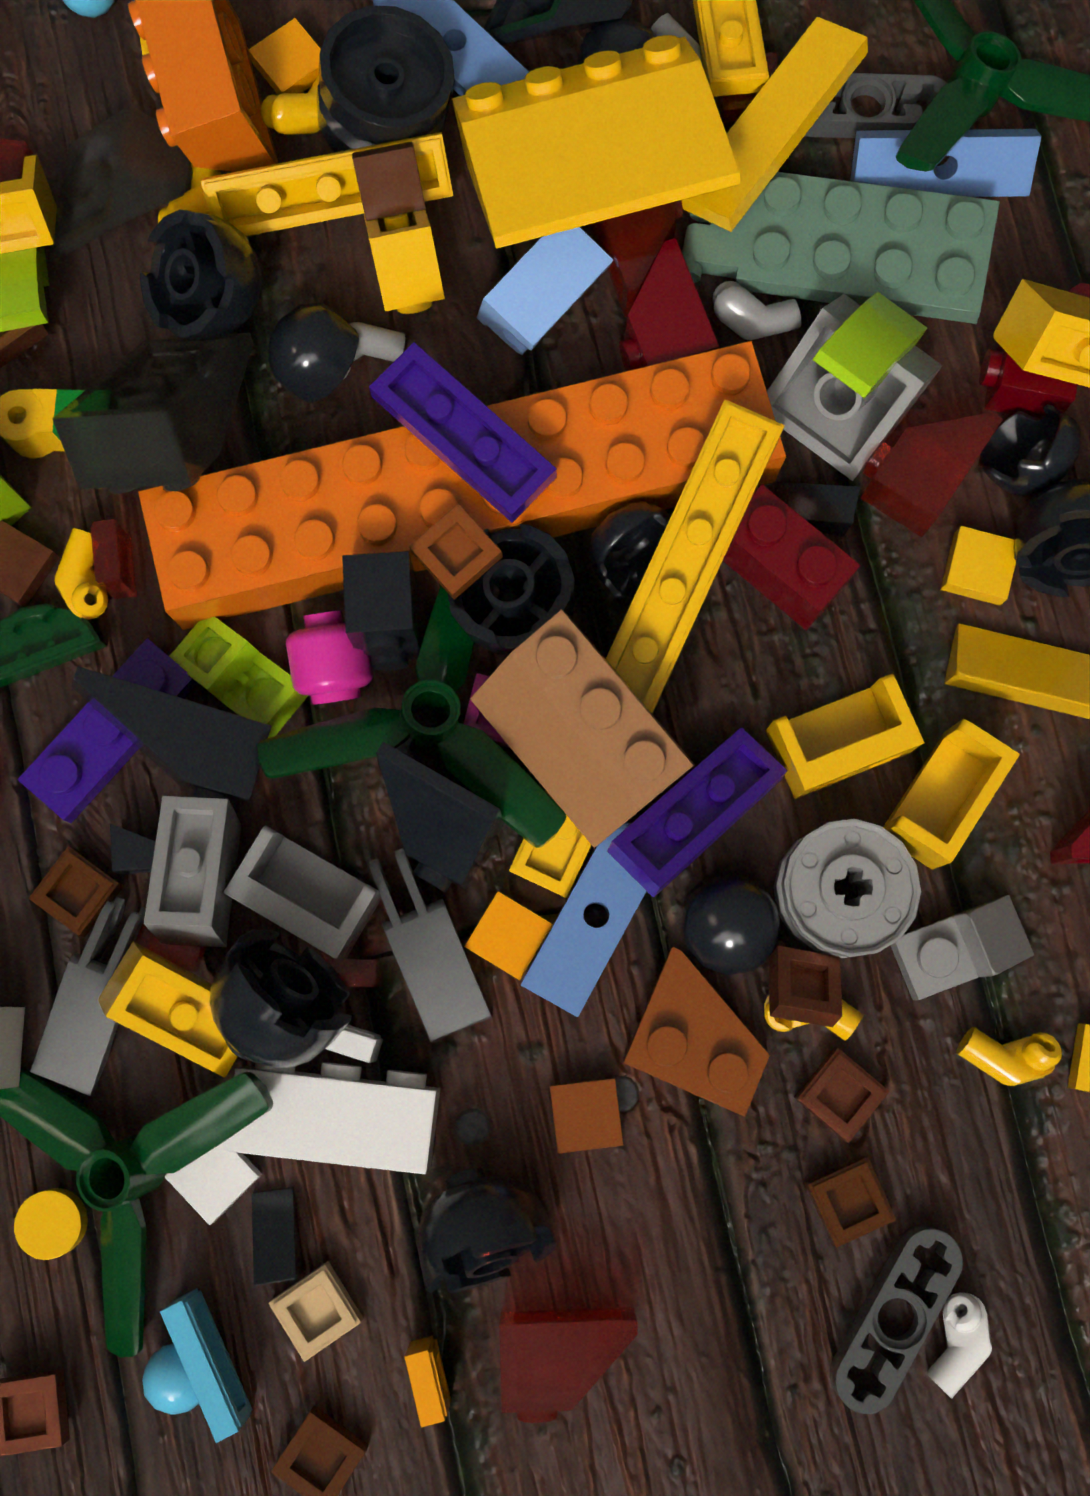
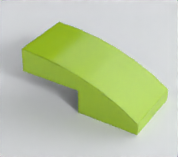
M44 246L0 254V332L48 323L44 287L50 285Z
M876 292L833 333L819 349L813 361L865 398L885 380L895 364L914 348L927 330V327L881 293Z
M215 616L197 622L169 656L187 672V675L238 716L271 725L268 738L277 735L309 696L297 693L292 686L290 674L260 653L246 639Z

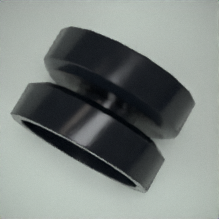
M366 6L345 14L328 30L319 55L317 113L318 126L329 147L334 152L439 132L443 134L455 78L452 54L441 34L421 16L396 6Z

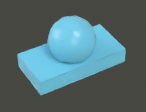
M196 1288L176 1298L160 1311L173 1344L163 1346L152 1354L144 1369L143 1389L145 1398L154 1409L170 1415L185 1413L200 1405L214 1440L218 1443L239 1432L250 1417L252 1407L201 1290L198 1291Z

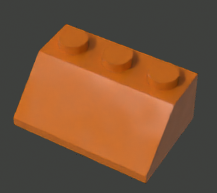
M134 0L129 2L128 8L134 26L140 37L146 40L149 53L142 56V63L152 88L157 94L160 93L163 108L156 110V118L167 144L170 147L178 145L192 165L198 168L237 172L278 164L270 129L261 119L262 99L241 21L229 0Z

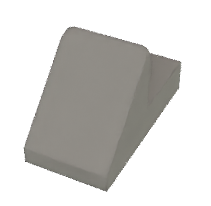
M1009 895L905 933L900 940L890 945L912 1000H921L979 977H991L1000 974L1034 956Z

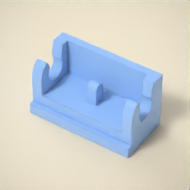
M580 227L543 236L483 298L476 318L483 325H487L512 349L522 355L527 349L531 351L539 343L542 337L598 277L611 266L613 259Z

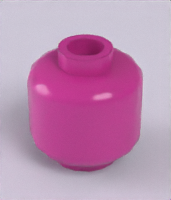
M341 610L303 616L305 628L293 631L286 639L287 657L294 690L301 695H310L311 705L360 698V688L368 685L373 679L371 657L364 654L363 650L353 648L346 634Z

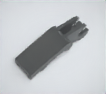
M401 848L395 851V857L416 910L400 915L378 858L370 861L369 867L390 919L382 923L384 932L430 1041L433 1043L459 1030L490 1019L492 1016L443 898L426 905L404 849Z
M117 896L114 903L107 901L102 908L83 953H74L67 964L30 1071L92 1097L95 1096L119 1023L104 1015L98 999L132 942L134 941L139 944L147 929L144 925L146 908L141 906L139 913L132 911L126 921L108 965L99 962L123 917L125 900Z

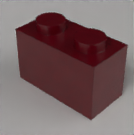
M763 484L754 493L723 562L806 631L846 587L861 566Z

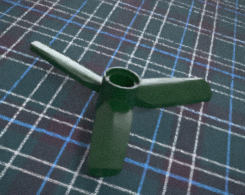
M914 0L940 43L955 58L958 65L949 78L948 84L940 89L897 151V161L906 168L924 172L933 170L962 139L977 119L985 117L991 112L1000 96L1021 109L1090 122V75L1031 59H1021L1017 46L1004 35L992 31L975 34L951 0Z
M440 586L417 659L415 670L418 682L406 691L402 700L401 710L374 707L261 740L257 745L259 764L265 776L268 778H278L377 757L376 752L382 742L395 749L404 744L406 748L418 755L433 756L438 754L444 770L449 776L466 790L498 807L501 811L502 821L536 848L543 847L552 840L566 820L565 812L483 730L458 722L460 701L457 693L465 684L474 642L453 618L449 607L448 592L442 586ZM420 710H433L443 717L445 723L438 727H425L420 725L413 715Z
M20 1067L19 1087L0 1089V1116L64 1168L77 1171L76 1183L80 1196L91 1208L103 1211L100 1220L105 1340L107 1349L120 1358L134 1357L143 1350L146 1223L139 1198L157 1189L162 1183L165 1174L180 1171L272 1109L273 1100L268 1088L254 1073L244 1072L221 1083L146 1124L139 1134L129 1136L115 1142L100 1117L23 1067ZM120 1167H121L122 1170H123L124 1178H123V1176H122V1174H121V1172H120Z

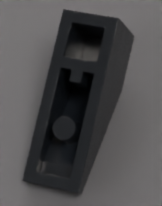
M77 666L71 687L178 785L194 789L192 797L229 799L230 803L232 801L242 803L250 800L260 767L257 745L261 740L268 738L271 725Z

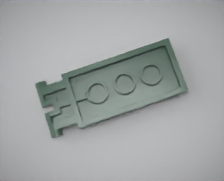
M777 172L732 232L690 213V217L693 220L709 223L710 225L693 223L687 226L682 254L694 283L700 281L701 274L736 278V282L749 292L831 303L841 295L846 294L859 305H862L872 295L879 292L909 315L977 324L981 312L1000 201Z

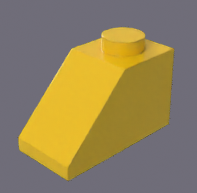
M420 210L366 221L365 218L385 311L397 309L402 314H414L429 309L433 301L445 299L431 226L426 211Z

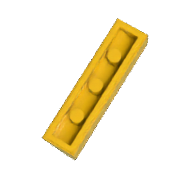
M442 132L201 178L200 181L209 214L230 222L245 236L364 214L352 153L407 142H413L424 202L452 197L453 191Z
M960 623L956 625L944 684L1090 719L1089 654Z

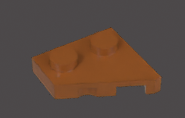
M671 947L622 1063L745 1117L770 1055L681 950Z

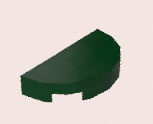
M47 603L23 607L0 621V687L107 647L95 626L83 617L79 618L74 615L70 610L57 608Z

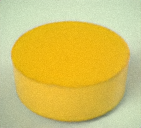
M51 1188L38 1192L26 1199L16 1214L14 1221L16 1240L21 1249L31 1257L41 1260L58 1258L73 1250L83 1239L88 1224L87 1211L81 1199L69 1190Z

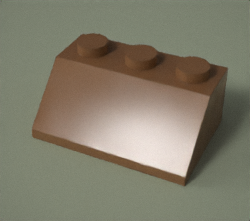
M562 609L513 650L470 698L473 704L594 848L694 766L693 761L573 619Z

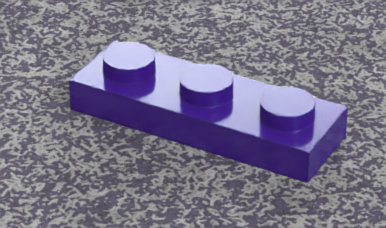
M415 342L369 386L374 400L511 523L557 478V468Z
M148 638L112 676L183 699L198 685L193 678L187 675V672ZM88 702L17 780L62 820L72 823L139 748Z
M741 727L613 839L607 852L654 898L773 789L788 770Z

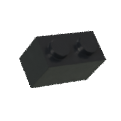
M409 551L342 555L346 634L353 648L363 650L364 654L370 655L371 667L375 670H399L408 667L409 660L418 659L422 646L420 591Z

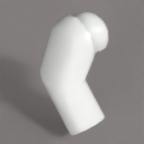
M962 1292L952 1294L944 1304L943 1322L947 1349L926 1372L950 1398L956 1395L985 1362L992 1351L989 1320L984 1304L976 1296Z

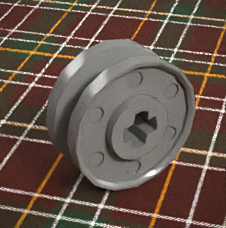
M858 819L828 822L795 841L779 862L773 887L778 915L789 934L811 952L838 956L840 958L875 954L900 940L916 918L921 896L917 865L903 842L882 826ZM848 876L847 885L856 884L858 896L847 900L846 904H844L845 895L835 894L834 883Z

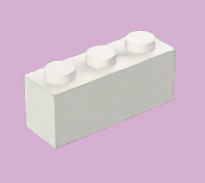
M255 1063V1067L235 1068L234 1077L244 1072H252L267 1086L273 1100V1107L269 1112L226 1140L224 1151L427 1174L432 1163L440 1088L426 1086L427 1074L388 1070L386 1082L360 1079L362 1067L337 1063H322L321 1074L297 1072L295 1067L275 1068Z

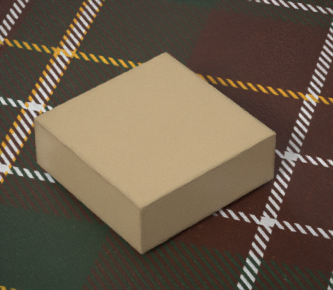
M329 1261L268 1303L304 1362L359 1325L364 1319Z

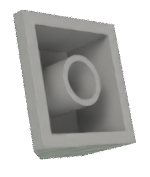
M843 294L821 309L768 389L767 394L775 421L785 425L783 430L853 481L907 415L943 365L917 346H914L911 351L895 364L885 380L865 398L860 396L813 361V358L825 342L861 306L849 296Z

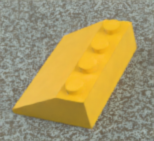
M673 35L657 36L646 41L643 48L620 54L615 51L597 52L588 56L584 63L564 69L552 66L540 67L527 73L525 79L503 85L495 82L480 83L469 88L465 95L452 98L467 167L496 249L741 184L740 171L701 60L685 36L680 38Z

